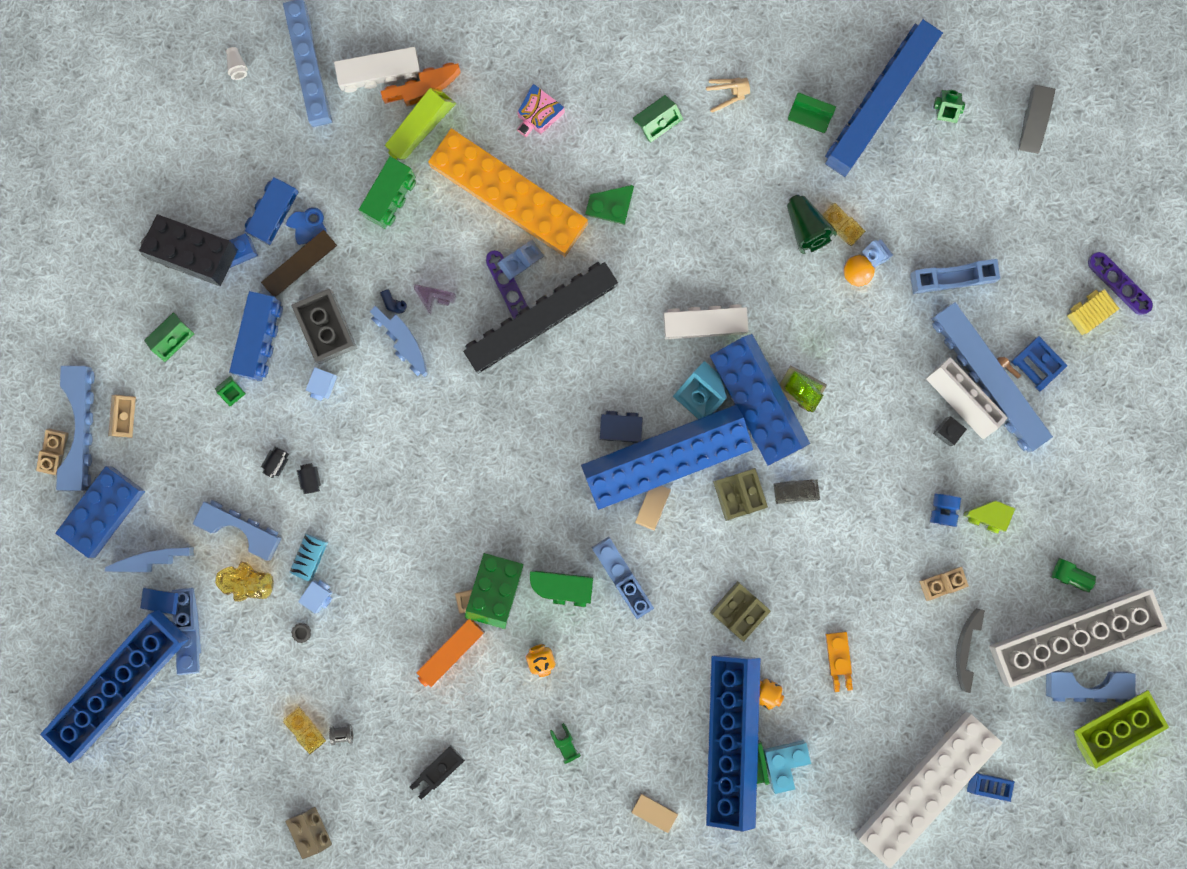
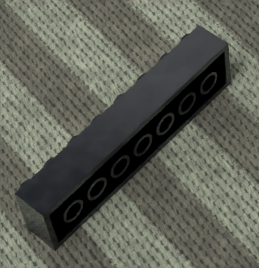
M606 262L593 264L588 268V273L582 275V273L577 274L571 278L569 285L565 286L562 284L553 290L554 294L550 297L544 295L536 300V305L531 309L529 306L523 308L518 312L519 316L515 319L507 318L500 323L501 327L496 331L492 328L483 334L484 338L480 341L473 340L466 344V349L463 352L476 373L483 372L616 288L618 281Z

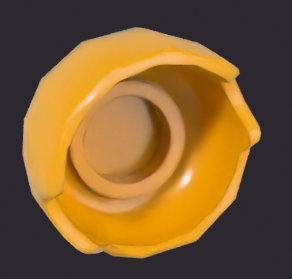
M859 254L850 257L846 261L843 272L845 279L851 285L859 287L867 285L872 280L875 268L866 256Z

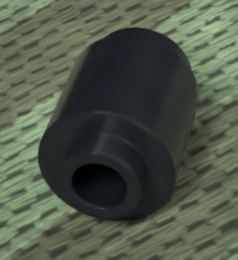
M274 446L261 465V468L264 469L262 473L271 478H274V476L279 477L289 460L287 459L289 453Z
M312 463L300 465V470H297L300 490H303V494L319 492L321 483L317 466L313 467Z

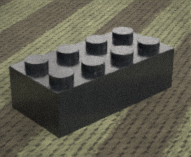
M159 214L156 215L139 249V252L150 261L220 287L238 251L231 241Z

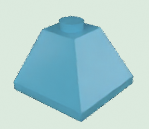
M705 361L673 396L697 419L713 414L727 398L720 374Z

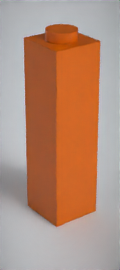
M468 619L416 672L419 675L417 679L425 687L427 685L432 687L485 631L474 620Z

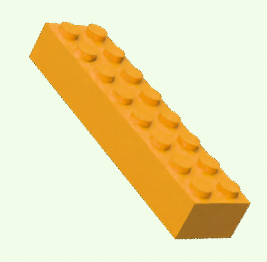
M452 128L428 161L430 167L564 257L567 256L588 225V219Z

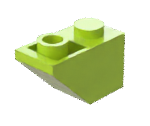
M990 501L965 511L963 516L968 518L967 522L977 526L982 523L987 526L988 531L998 534L999 531H1007L1015 508L998 501Z

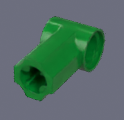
M1061 558L1058 559L1050 576L1053 579L1060 580L1061 583L1070 584L1087 593H1090L1096 583V576L1077 568L1075 564Z

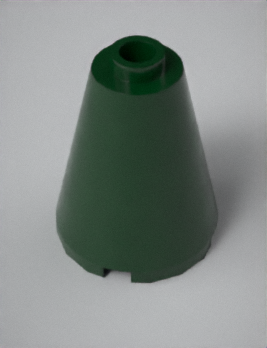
M795 195L789 199L787 209L800 253L806 254L805 250L808 249L812 253L832 241L830 238L832 235L836 237V229L805 196Z

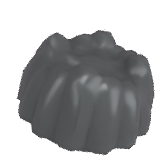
M299 623L292 628V637L297 643H304L310 639L311 629L307 624Z

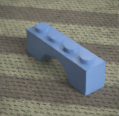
M991 259L957 267H934L915 270L910 274L913 294L995 283L1000 280L998 260Z
M214 500L203 502L193 525L209 533H216L225 526H235L246 535L249 544L248 552L266 561L272 559L282 539L277 536L279 532L269 527L265 530L259 527V522L248 518L246 521L240 518L241 513L232 509L228 512L222 509V504Z
M1054 671L1046 674V696L1051 697L1052 701L1065 702V698H1073L1075 702H1086V698H1094L1095 702H1107V699H1115V702L1124 703L1136 696V674L1132 672L1108 671L1102 683L1092 688H1084L1076 681L1072 672Z

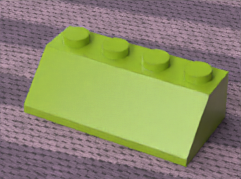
M1146 690L1074 730L1077 746L1087 764L1096 769L1167 730L1169 726L1149 690Z

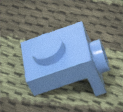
M881 239L879 241H872L862 251L874 268L893 256Z

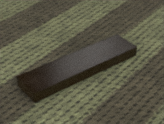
M323 229L262 280V285L273 297L278 296L333 250L337 244Z

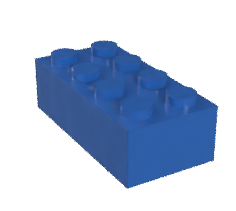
M249 291L229 373L257 381H262L263 377H267L269 366L266 364L268 357L271 358L274 349L271 343L273 337L276 338L278 333L276 322L277 318H281L283 313L281 301L275 297Z
M105 466L55 534L87 558H96L145 493V490L114 467Z

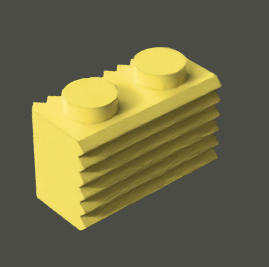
M1097 289L1086 296L1088 299L1083 304L1078 302L1070 308L1072 312L1067 317L1081 335L1087 334L1120 309L1105 289L1099 292Z

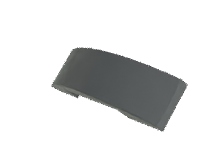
M977 608L965 622L956 649L957 677L962 691L971 693L974 672L966 670L973 629L982 630L985 610Z

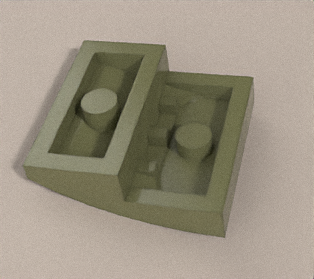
M756 468L713 481L725 521L768 508Z
M737 581L710 613L744 642L771 611Z

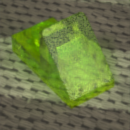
M794 371L785 387L808 412H814L824 396L820 392L823 387L820 383L797 371Z

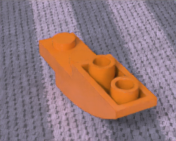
M451 62L437 69L433 67L426 68L423 72L418 73L420 78L418 82L411 80L405 82V85L387 86L385 90L381 91L382 99L385 104L404 99L406 107L417 104L429 88L443 90L452 83L461 73L459 64Z

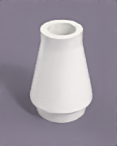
M236 47L228 48L226 50L228 75L234 80L245 78L248 68Z

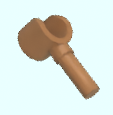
M1006 357L997 358L1003 368H1006L1017 379L1020 378L1021 374L1010 365Z

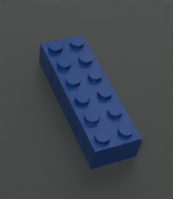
M753 334L746 335L710 355L735 405H737L743 415L746 426L767 466L811 444Z

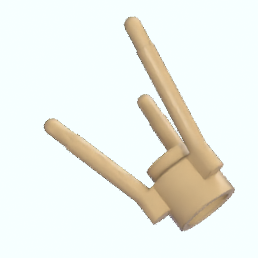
M747 78L710 79L709 83L722 85L706 87L707 91L731 88L732 95H736V97L710 110L712 113L738 100L745 99L744 95L750 94V85Z

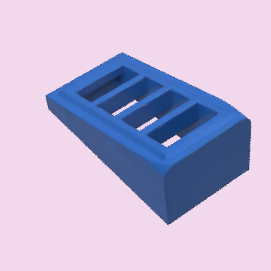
M976 772L969 780L967 792L1011 802L1015 781ZM986 780H989L987 792H985ZM997 782V787H996V791H995V794H994V793H993L994 783ZM1002 783L1006 784L1004 795H1000Z

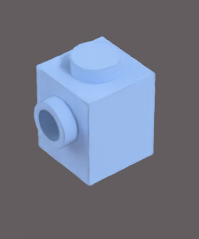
M314 367L306 391L311 393L310 397L322 401V398L329 399L337 376Z
M316 580L312 581L298 602L313 613H319L321 608H326L332 600L330 597L332 591L329 590L330 586L322 580H319V582Z

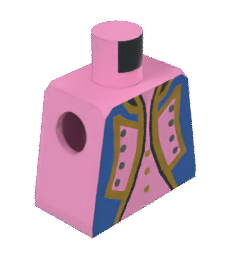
M533 84L518 110V117L523 122L517 128V131L524 137H527L532 129L542 134L564 114L565 109L556 100Z

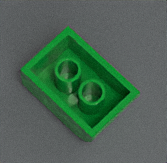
M530 571L531 587L540 597L552 599L553 604L565 605L566 601L574 602L573 606L586 607V603L591 604L593 577Z

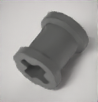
M350 724L342 728L330 727L329 737L331 745L333 746L341 742L352 744V725Z

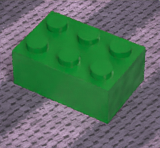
M389 156L358 209L364 218L383 229L394 223L396 210L403 207L406 202L405 195L407 191H412L416 184V176L412 168Z
M483 553L466 608L465 618L506 629L524 564Z

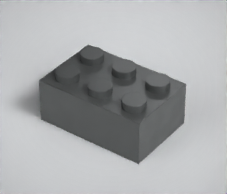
M331 289L291 305L316 363L322 364L357 349L335 294Z

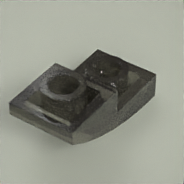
M818 479L773 484L776 504H795L797 502L820 500Z

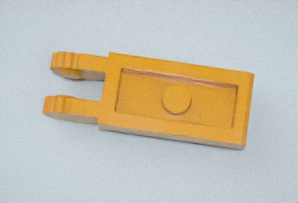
M847 632L825 634L834 692H840L838 675H845V686L847 691L853 689Z

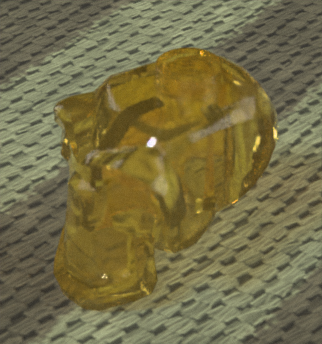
M241 561L237 569L230 566L220 570L216 575L215 584L224 594L229 595L233 593L234 601L241 602L247 598L267 599L272 593L274 580L270 573L253 569L249 563Z

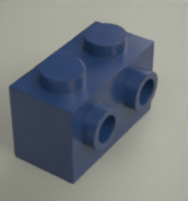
M606 411V414H601L600 440L641 442L643 417H639V413L626 412V416L618 415L617 411Z

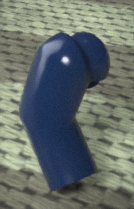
M389 289L380 292L388 311L397 314L406 311V302L393 299Z

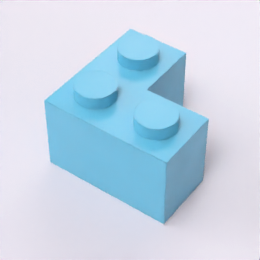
M801 740L763 749L773 792L778 794L795 790L791 768L811 764L807 743Z

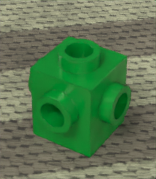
M952 89L941 90L940 96H936L933 109H936L937 120L957 123L960 114H963L965 102L962 101V93Z

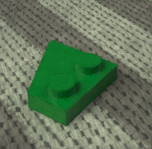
M630 185L590 194L585 215L625 225L634 186Z

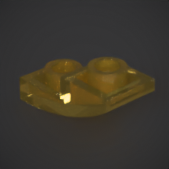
M832 203L822 214L836 229L837 235L850 246H853L866 232L852 217H848L836 203Z
M297 707L283 719V723L296 736V740L309 754L326 742L322 733L300 707Z

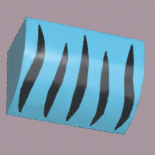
M305 533L290 573L306 581H312L328 542Z

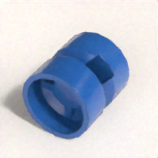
M934 494L933 506L935 510L931 511L930 523L957 527L959 515L956 514V511L960 510L962 498ZM941 509L950 510V514H941Z

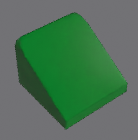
M231 375L215 388L216 393L229 407L246 394Z

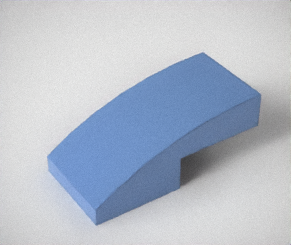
M532 239L502 259L498 265L506 277L511 280L543 258L544 255Z

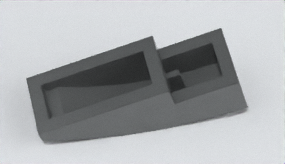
M1035 85L1031 89L1018 150L1039 154L1053 105L1055 88Z

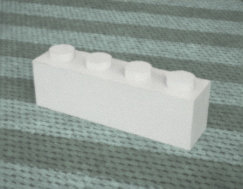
M415 47L334 62L338 86L341 91L345 90V92H354L357 88L364 86L366 89L375 88L380 83L393 85L397 83V80L405 79V81L416 80L417 76H419L418 73H421Z
M741 304L729 305V309H721V306H710L709 310L691 307L688 308V311L680 312L679 308L668 309V312L663 315L665 340L744 335L749 332L747 307L742 308Z
M951 357L926 378L982 439L996 431L1007 419V416Z

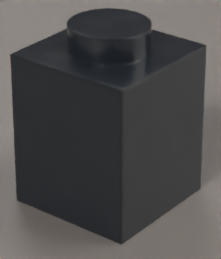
M949 416L943 420L933 434L948 446H954L967 428Z

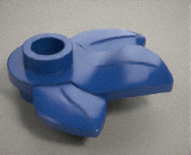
M315 207L308 208L305 212H295L286 221V226L296 229L295 239L298 245L308 243L323 229L326 231L323 225V213ZM311 214L317 215L315 222L310 221L309 216Z

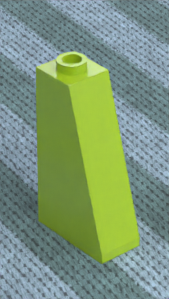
M429 88L384 145L389 149L388 154L396 160L398 158L405 160L456 103L442 90Z

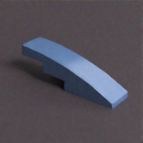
M194 547L145 552L105 567V572H152V564H173V556H194Z

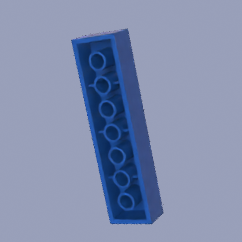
M922 19L919 25L916 23L913 25L893 57L885 66L882 74L879 75L859 105L860 108L856 109L848 121L850 126L846 124L836 139L839 143L834 142L825 155L828 158L825 165L843 177L847 176L942 36V31Z
M734 405L581 464L596 506L600 510L752 451L753 447L744 417L737 405Z
M160 610L149 613L40 735L69 764L78 760L189 638Z
M734 655L711 656L706 826L741 832L756 828L761 658Z

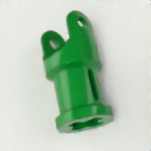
M563 723L562 727L566 733L564 739L558 740L553 730H550V734L556 748H559L564 764H567L579 758L581 754L577 753L572 743L573 738L567 726Z

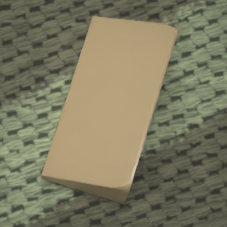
M112 395L108 436L132 438L136 397Z

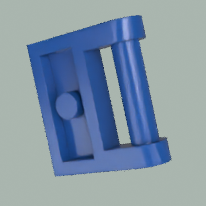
M1040 336L1036 337L1011 360V363L1014 366L1017 365L1036 385L1035 388L1039 392L1068 366ZM1026 356L1046 375L1043 380L1023 360Z

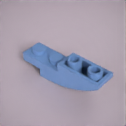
M375 306L370 311L373 315L371 319L379 327L384 325L388 329L386 334L394 342L397 339L399 340L393 346L397 350L395 354L403 362L407 359L412 364L409 368L417 376L422 374L425 377L427 375V368L423 353L411 331L397 315L389 320Z
M610 537L593 546L594 553L635 618L639 619L653 610L654 607Z
M194 588L172 590L174 593H179L176 614H173V624L189 638L176 653L177 675L200 673L199 654L201 653V643Z

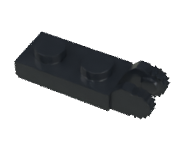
M450 745L409 787L411 790L416 789L424 780L429 786L419 793L418 797L422 800L432 789L435 790L451 775L465 759Z

